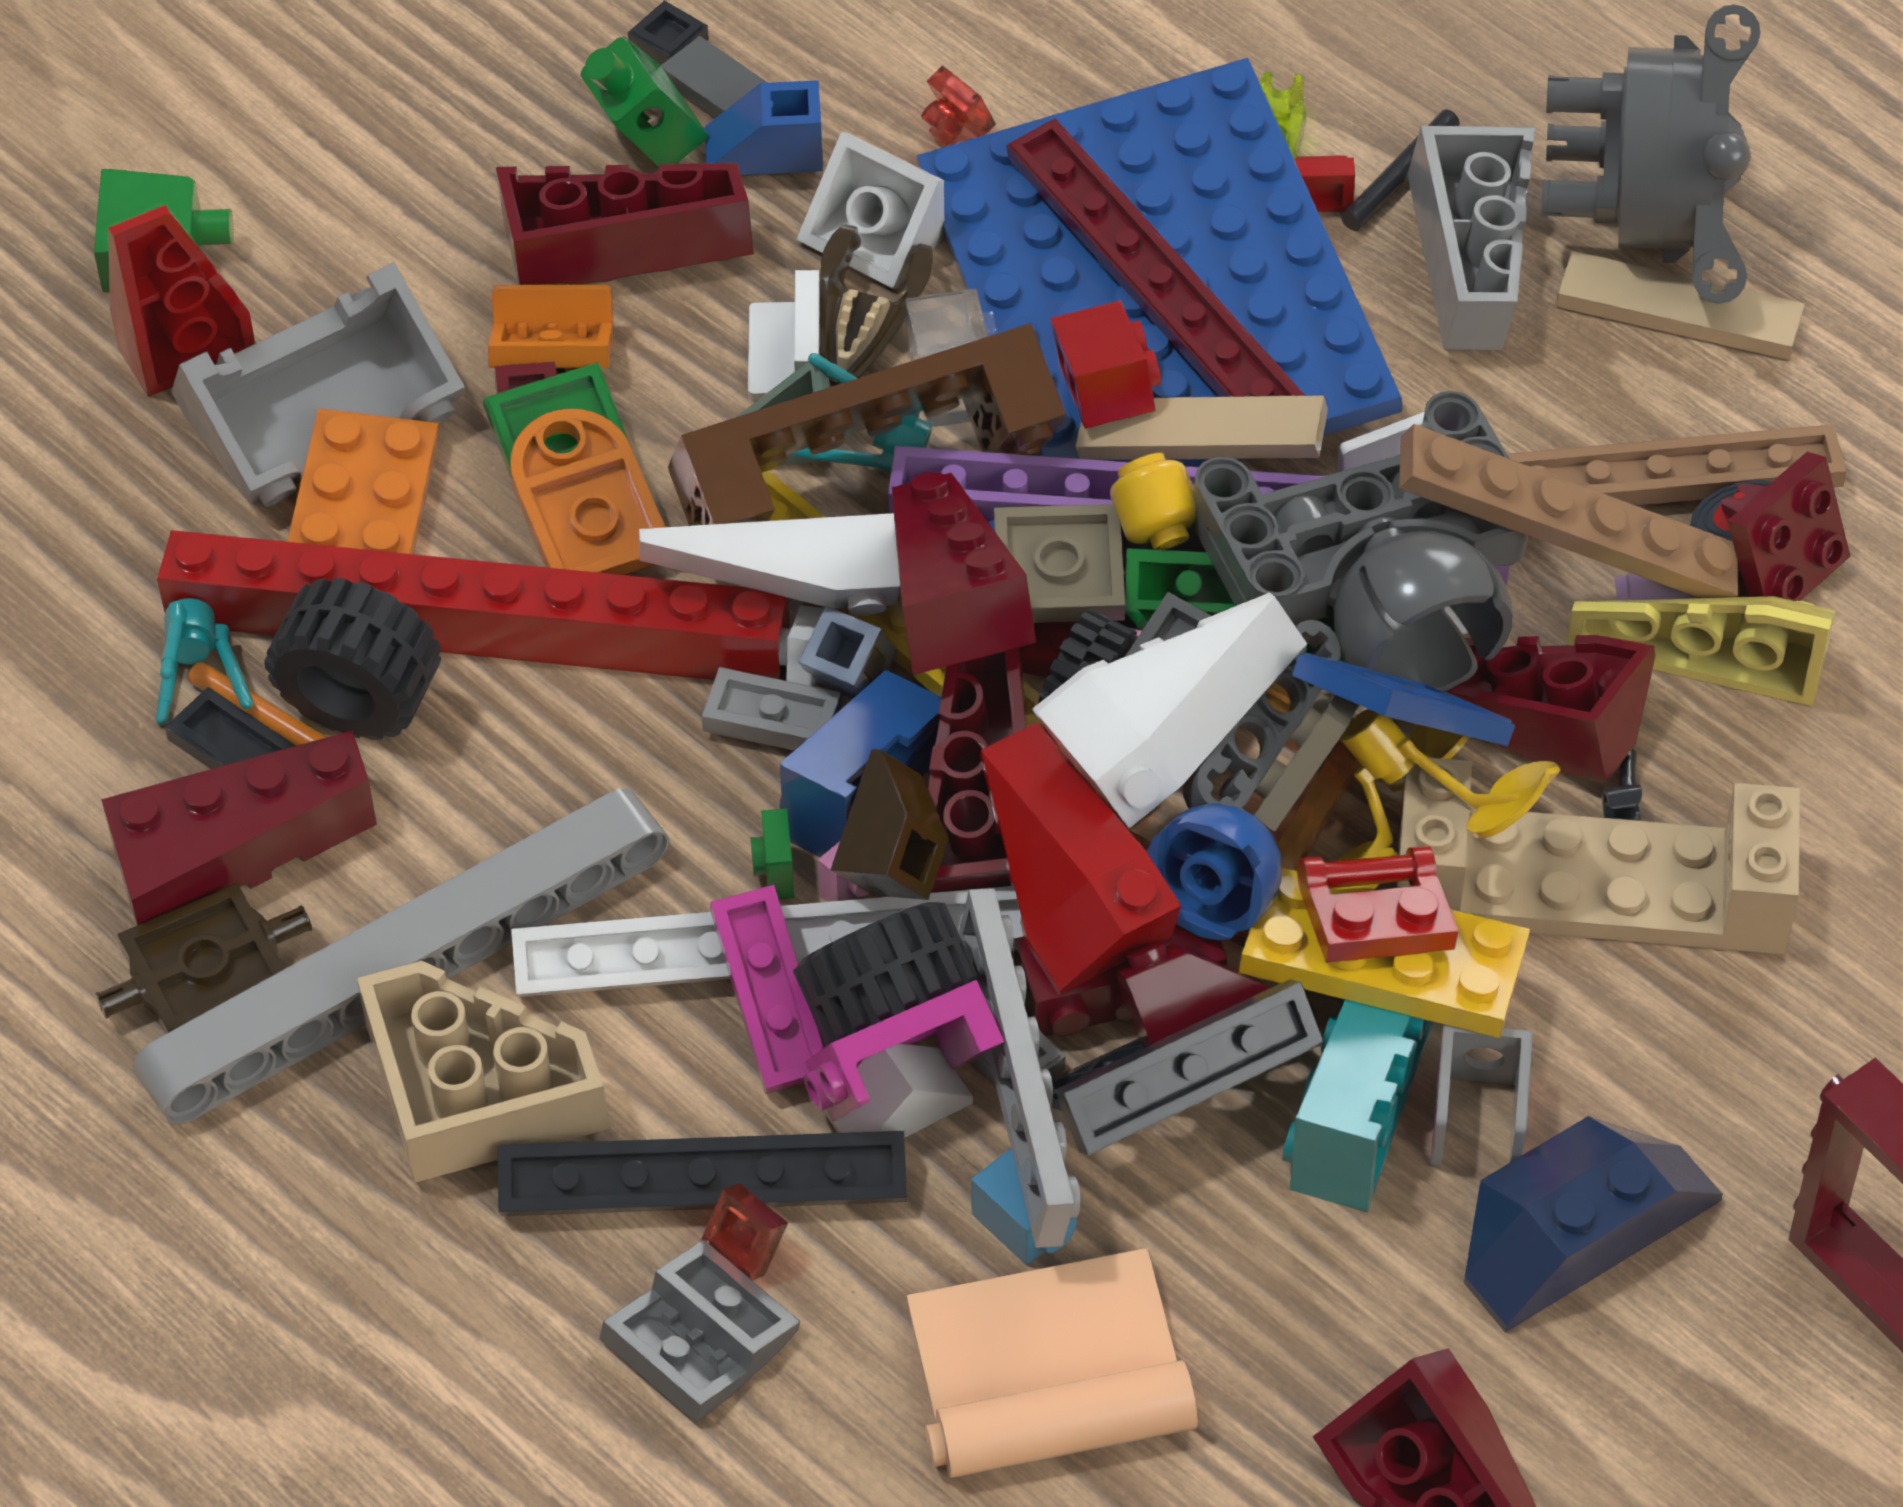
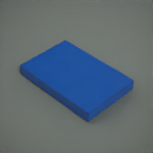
M1309 653L1299 654L1292 674L1296 678L1383 716L1508 746L1515 725L1511 723L1512 720L1426 683Z

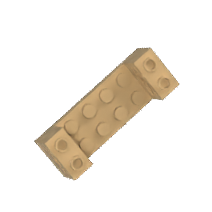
M1429 758L1471 791L1472 761ZM1416 763L1405 775L1398 855L1406 854L1409 847L1429 845L1432 848L1436 861V874L1448 905L1452 910L1528 928L1530 933L1786 955L1799 897L1800 788L1734 783L1725 828L1527 812L1506 830L1490 837L1475 838L1467 830L1466 825L1477 809L1470 807ZM1409 881L1396 882V888L1411 886Z

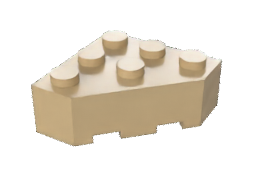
M424 961L357 978L366 1027L414 1183L498 1160L497 1145L561 1143L609 1129L604 1086L585 1031L562 1021L558 1027L527 1014V1007L481 986L475 991L447 979L444 970Z

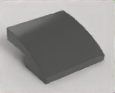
M702 1240L656 1270L651 1290L605 1319L602 1323L599 1340L697 1423L730 1398L758 1373L795 1335L799 1329L800 1320L710 1244Z

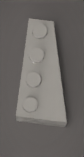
M1420 127L1407 176L1444 350L1503 349L1518 299L1523 250L1522 236L1526 222V196L1530 181L1532 164L1530 158L1534 143L1535 127Z

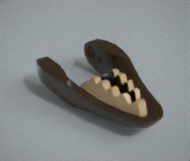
M844 224L830 237L824 247L821 259L819 353L831 363L836 364L856 378H860L892 341L922 295L930 279L933 253L930 245L922 243L910 253V268L906 274L908 279L905 293L898 301L892 302L880 296L857 290H848L844 279L853 253L860 248L862 240L858 234V227ZM829 377L830 382L840 384L831 377Z

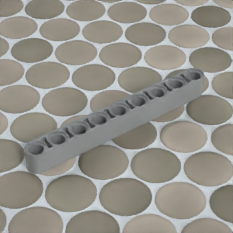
M623 788L609 792L154 1040L137 1055L133 1063V1072L169 1123L182 1124L194 1120L366 1025L358 988V977L424 961L444 970L446 978L449 979L511 945V929L545 926L647 870L664 855L669 845V837L632 790Z

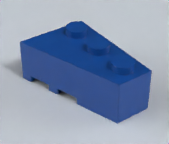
M885 670L779 764L781 781L779 808H787L790 842L818 857L823 856L840 842L871 749L884 751L923 777L930 767L932 749L936 744L941 697Z

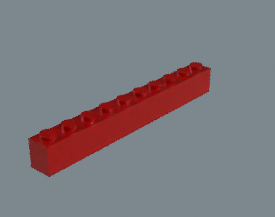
M175 530L170 531L157 577L164 613L171 602L187 598L199 599L206 602L213 609L215 624H225L229 627V631L275 636L293 600L304 585H312L314 580L323 578L332 582L334 578H342L357 584L362 582L372 585L375 589L384 593L386 591L397 597V600L404 605L410 606L419 614L418 618L428 623L434 631L432 637L439 641L441 653L715 680L719 667L782 680L784 665L779 663L780 641L783 628H789L788 597L748 587Z

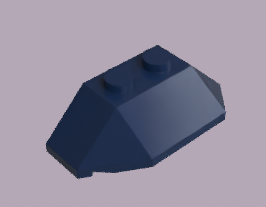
M1587 1116L1480 1180L1464 1284L1506 1333L1716 1205L1722 1200L1723 1194L1681 1146Z

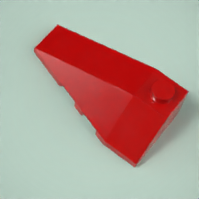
M166 205L108 228L110 312L119 351L148 397L173 387L179 365L202 353L207 352L213 364L216 365L221 352L231 348L235 354L256 344L250 312L246 305Z
M1037 722L981 750L980 758L996 824L1001 830L1008 859L1007 870L1011 886L1014 885L1020 909V924L1024 941L1059 996L1127 961V953L1134 948L1153 941H1166L1172 937L1181 909V904L1146 850Z

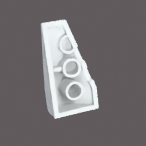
M894 513L639 529L640 561L824 607L828 606L832 609L848 608L849 613L854 615L878 614L887 609L886 605H897L900 580Z
M1267 593L1200 620L1197 628L1166 641L1158 637L1139 645L1141 651L1109 664L1105 660H1101L1084 667L1032 710L1075 768L1126 827L1131 828L1186 782L1307 643L1275 596Z

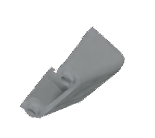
M394 262L367 275L366 279L371 288H365L353 296H350L348 292L337 297L333 307L235 354L229 348L220 353L216 365L213 364L207 352L179 365L171 391L184 416L248 502L261 500L263 505L268 507L286 499L297 490L294 484L302 480L318 408L436 422L438 424L456 412L453 403L461 396L465 386Z

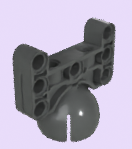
M1445 391L1432 396L1426 403L1422 427L1510 459L1479 405L1471 397L1461 392ZM1400 455L1266 494L1261 493L1250 471L1243 463L1236 459L1215 457L1200 465L1196 472L1193 490L1196 519L1192 526L1235 606L1271 593L1295 626L1303 621L1325 618L1328 606L1334 607L1335 634L1341 646V657L1344 663L1426 683L1442 691H1447L1468 680L1478 668L1477 660L1459 628L1446 613L1445 607L1449 606L1460 619L1469 633L1480 658L1484 660L1493 659L1506 643L1512 629V601L1496 566L1512 565L1520 561L1526 552L1529 536L1399 489Z

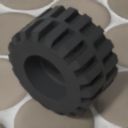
M323 578L314 580L312 585L306 584L299 590L266 652L267 656L264 664L265 669L269 672L268 679L272 686L281 691L280 696L288 704L298 709L300 714L314 720L329 730L342 733L353 731L355 738L364 736L371 740L383 739L384 735L388 737L397 736L401 733L402 729L408 728L440 665L441 657L439 654L441 647L439 641L432 637L434 631L429 624L418 618L419 614L410 606L398 601L397 597L386 591L385 593L379 591L372 585L362 582L357 584L342 578H334L332 582Z
M944 902L922 903L862 927L812 952L803 958L793 971L826 1045L975 981L978 977Z

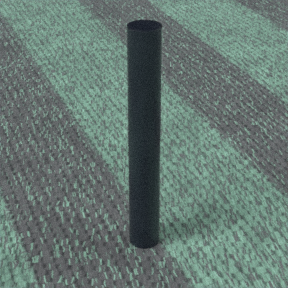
M1444 109L1428 126H1459L1460 121L1454 112ZM1418 136L1341 214V220L1348 229L1358 231L1408 180L1407 174Z

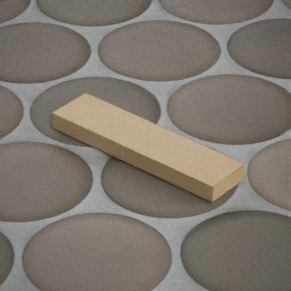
M1573 250L1571 251L1558 291L1556 307L1789 361L1805 303L1744 289L1738 297L1730 302L1713 303L1698 294L1691 277ZM1712 282L1711 289L1724 290L1725 285Z
M1324 396L1154 398L1156 408L1154 412L1084 429L1081 422L1075 447L1080 459L1135 460L1154 453H1163L1165 459H1211L1215 457L1233 459L1319 458L1328 407Z

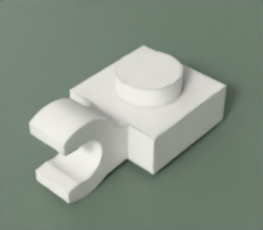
M793 599L789 605V628H783L779 663L780 665L787 666L786 681L814 687L816 682L812 674L803 669L799 664V659L824 608L805 606L804 601Z

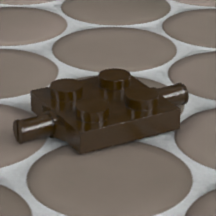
M238 883L118 933L120 948L130 966L131 979L104 991L96 992L95 996L99 1007L107 1019L111 1015L142 1003L147 1010L157 1017L163 1031L167 1034L283 971L284 967L279 959L277 944L307 931H312L310 919L304 907L300 905L296 909L267 921L263 915L250 906Z

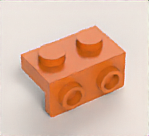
M494 286L492 291L493 326L488 342L489 368L542 362H555L556 368H564L567 372L598 362L600 368H609L614 344L611 286Z

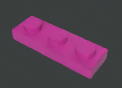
M774 885L710 902L712 919L765 1094L804 1084V1075L809 1073L805 1061L821 1051L823 1044L816 1022L793 973L794 969L798 966V962Z

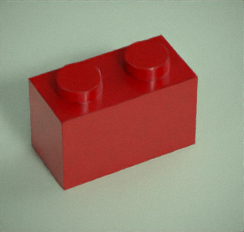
M1121 300L1050 318L1060 371L1084 429L1156 411L1152 387L1161 385L1158 362L1153 349L1148 350L1140 320L1130 322Z

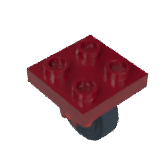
M1808 451L1772 482L1764 480L1746 481L1721 488L1703 499L1692 513L1690 526L1733 542L1738 570L1741 572L1747 597L1774 596L1791 601H1801L1851 557L1827 458Z

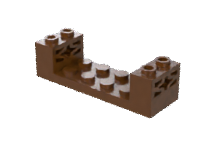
M1029 323L682 434L668 465V470L689 526L769 521L775 507L762 472L772 470L788 461V454L809 448L812 455L825 453L843 445L846 442L844 437L846 435L865 429L869 436L880 435L902 425V417L923 411L926 418L945 414L960 405L958 399L962 398L982 452L1041 456V448L1054 438L1053 433L1065 417L1066 412L1033 326Z

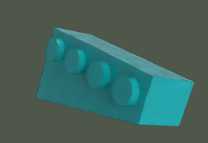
M1340 998L1341 1001H1344L1339 1015H1331L1323 1037L1324 1043L1321 1046V1053L1323 1054L1317 1068H1312L1309 1073L1301 1107L1296 1121L1292 1122L1285 1141L1282 1161L1292 1163L1290 1190L1368 1212L1433 1021Z

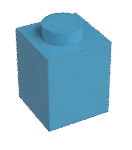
M1011 1148L971 1179L972 1215L1026 1266L1045 1251L1047 1253L1056 1252L1072 1237L1077 1226V1217L1070 1218L1063 1246L1035 1247Z

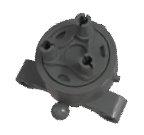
M1736 4L1725 5L1714 11L1708 19L1705 28L1704 55H1701V50L1687 35H1674V48L1628 47L1627 67H1624V73L1603 72L1602 78L1548 75L1546 113L1600 114V120L1606 121H1601V127L1567 126L1548 123L1547 140L1566 141L1567 145H1547L1546 162H1552V160L1599 162V168H1604V175L1598 176L1597 182L1543 179L1541 217L1595 218V223H1616V228H1619L1618 248L1663 249L1662 263H1675L1691 247L1693 248V284L1698 294L1707 301L1718 304L1730 302L1738 297L1745 288L1747 273L1745 263L1723 224L1724 194L1741 180V175L1749 167L1751 152L1744 131L1741 129L1742 125L1729 113V96L1731 82L1759 42L1761 34L1760 25L1754 13L1746 7ZM1736 14L1739 15V21L1742 26L1750 27V36L1748 40L1740 39V48L1731 50L1726 48L1724 38L1715 37V28L1717 23L1726 25V15ZM1719 258L1728 260V269H1737L1736 279L1726 280L1724 290L1711 289V280L1702 279V271L1713 269L1714 260Z

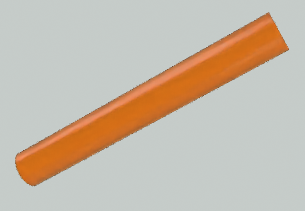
M203 661L197 662L189 672V683L202 691L207 687L211 688L296 746L327 738L249 689L253 705L248 710L243 709L237 695L234 693L229 678Z

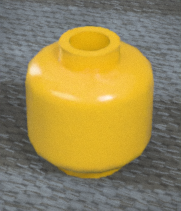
M1154 453L1135 459L1122 466L1117 471L1119 479L1111 486L1110 496L1127 540L1136 544L1151 543L1154 550H1167L1189 539L1187 528L1191 527L1196 519V506L1193 497L1194 487L1184 464L1175 460H1166L1163 453Z

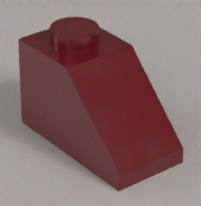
M1163 940L1149 942L1134 948L1126 955L1128 962L1113 968L1139 1039L1146 1046L1270 989L1268 985L1254 976L1239 973V970L1178 944L1171 943L1166 946Z

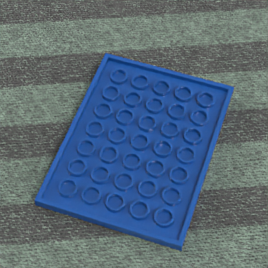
M1249 58L917 155L918 167L944 180L945 221L943 222L945 238L984 338L1029 323L1033 326L1066 412L1065 417L1053 433L1054 438L1041 448V456L1080 459L1075 446L1081 419L1060 371L1050 320L1052 317L1121 300L1130 322L1140 320L1148 350L1153 349L1161 375V385L1152 387L1154 398L1219 397L1008 159L1007 144L1054 118L1060 122L1306 396L1325 397L1328 413L1323 436L1402 412L1400 392ZM1209 459L1166 460L1179 461L1187 467H1200L1203 462ZM1103 460V461L1131 462V461H1133V460Z

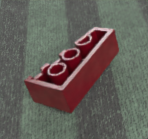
M738 163L661 164L656 173L642 174L634 169H630L629 165H606L605 174L571 175L570 166H546L545 175H518L517 166L496 167L503 221L519 285H584L595 282H608L623 277L657 271H669L674 268L713 261H726L731 258L754 254L749 201Z
M1019 648L946 667L939 708L940 720L936 744L932 749L929 767L930 780L928 791L949 840L931 893L1011 886L1007 870L1008 859L1000 827L996 824L980 753L982 749L1028 727Z
M353 731L101 799L113 848L136 925L236 883L239 886L247 884L252 889L272 879L271 872L275 868L295 858L305 862L377 825L369 778Z

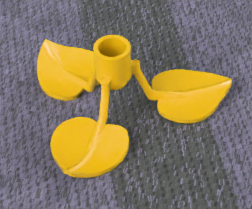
M1366 709L1350 721L1340 740L1362 765L1353 775L1363 786L1377 827V837L1373 841L1365 842L1349 850L1338 861L1398 855L1393 848H1388L1393 842V836L1374 783L1375 779L1381 778L1393 792L1403 790L1405 775L1416 763L1469 806L1477 809L1468 820L1466 828L1475 838H1486L1506 830L1523 817L1537 802L1546 786L1557 776L1561 769L1556 763L1549 761L1528 763L1504 774L1493 785L1489 794H1475L1429 759H1451L1470 737L1415 724L1409 738H1406L1390 717ZM1379 884L1361 885L1359 887L1374 890Z

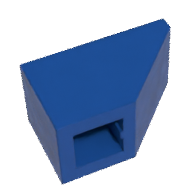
M819 80L760 83L705 126V130L709 134V137L705 140L706 163H738L741 175L823 171Z

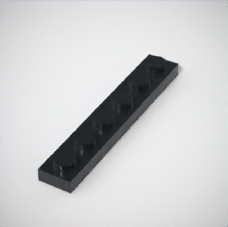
M904 1131L497 1145L498 1212L500 1216L907 1202Z

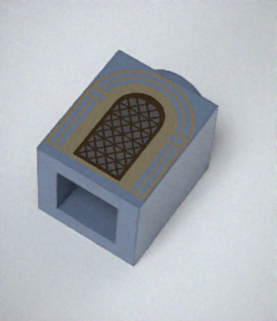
M825 606L799 659V664L806 672L812 674L816 684L841 692L842 695L853 699L879 675L889 669L897 649L881 628Z

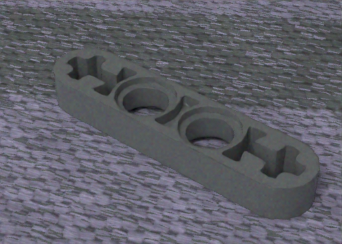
M1315 620L1303 621L1295 626L1306 643L1310 644L1313 648L1311 654L1337 661L1340 660L1341 646L1336 634L1329 626ZM1304 647L1299 654L1303 655L1306 647ZM1299 654L1273 682L1283 687L1289 696L1290 709L1288 713L1279 712L1268 703L1264 692L1183 784V798L1188 809L1210 803H1221L1242 808L1247 803L1322 690V688L1292 676L1294 671L1292 666L1296 664ZM1237 728L1247 729L1257 738L1260 746V753L1257 759L1248 758L1237 748L1235 743ZM1225 770H1228L1233 775L1227 778L1220 788L1219 795L1222 799L1217 801L1210 794L1214 786L1211 780L1222 774Z

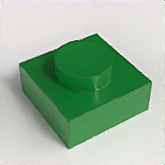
M787 808L761 810L763 836L750 837L753 875H766L767 886L774 885L778 900L794 898Z

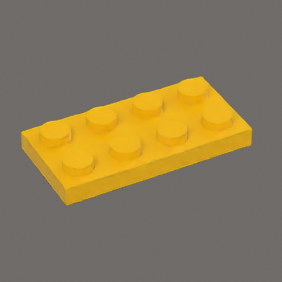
M1281 867V884L1275 900L1269 910L1250 929L1241 955L1239 973L1278 983L1292 979L1300 981L1303 989L1496 1038L1501 1037L1526 951L1530 929L1450 909L1459 930L1455 950L1326 963L1300 893L1297 871ZM1359 886L1329 889L1331 895L1373 891Z

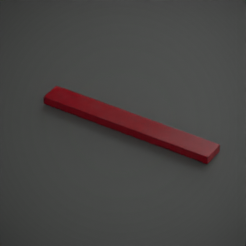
M1056 118L1006 145L1008 159L1219 397L1306 396Z

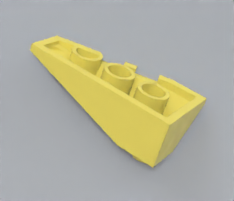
M1774 596L1574 601L1567 645H1575L1576 635H1602L1654 645L1656 657L1653 670L1813 707L1836 611L1818 607L1804 601H1791Z

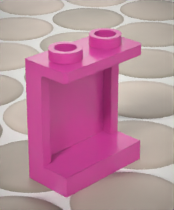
M977 980L839 1039L806 1060L805 1063L809 1073L804 1075V1083L816 1109L820 1112L827 1110L830 1119L834 1122L870 1102L869 1094L857 1067L864 1059L898 1044L910 1045L934 1034L951 1069L973 1061L1002 1044L1004 1039Z

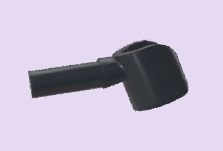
M1631 749L1620 764L1619 786L1605 787L1602 790L1604 818L1640 820L1638 804L1642 800V788L1635 780L1637 753L1634 749Z

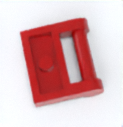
M1429 845L1409 847L1404 855L1324 862L1320 856L1299 859L1297 864L1298 886L1326 963L1455 950L1459 930L1436 874L1435 856ZM1409 881L1411 886L1331 895L1329 890L1332 888Z

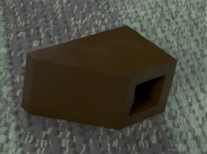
M871 749L830 869L831 871L872 895L929 900L949 839L921 774L884 751Z

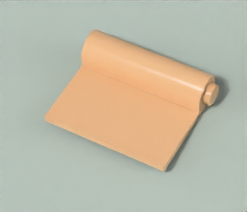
M1148 1248L906 1295V1302L935 1424L925 1425L929 1455L933 1467L945 1465L950 1478L1196 1429L1198 1426L1197 1408L1190 1375L1183 1360L1177 1361Z

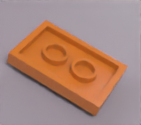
M318 408L287 542L414 554L439 441L438 423Z

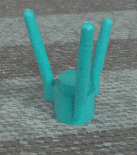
M811 353L808 356V361L811 365L826 373L827 376L840 384L857 379L841 367L816 353ZM920 412L902 417V425L889 432L875 436L873 446L882 449V454L833 449L825 453L812 455L809 448L791 454L794 457L817 461L876 467L891 473L895 446L926 448L934 424L920 419Z
M190 598L171 602L164 616L165 645L161 660L160 676L162 679L158 697L156 723L163 726L168 722L178 663L193 665L199 661H204L213 649H217L241 707L246 710L250 709L253 701L229 642V627L225 624H215L213 609L206 602Z

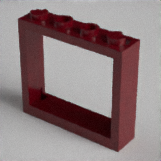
M1875 1057L1844 1079L1839 1074L1834 1076L1820 1094L1822 1103L1817 1123L1810 1133L1812 1144L1808 1159L1801 1170L1804 1176L1799 1196L1793 1204L1795 1213L1788 1240L1903 1353V1258L1849 1206L1864 1147L1903 1184V1083Z

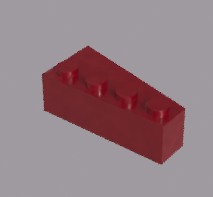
M938 472L923 473L914 477L910 483L892 487L902 608L913 675L1036 643L1027 574L951 472L946 474Z

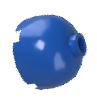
M1210 803L1186 810L1152 839L1147 852L1181 904L1176 924L1194 935L1219 941L1230 939L1237 932L1251 928L1269 910L1281 884V855L1272 833L1257 817L1236 806Z

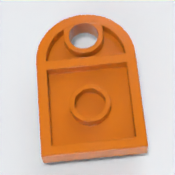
M563 409L549 412L527 425L516 439L512 449L511 483L545 567L624 575L655 565L640 561L639 529L665 528V525L633 450L623 432L607 418L581 409ZM566 433L577 440L578 446L571 452L560 454L549 450L544 442L553 434Z

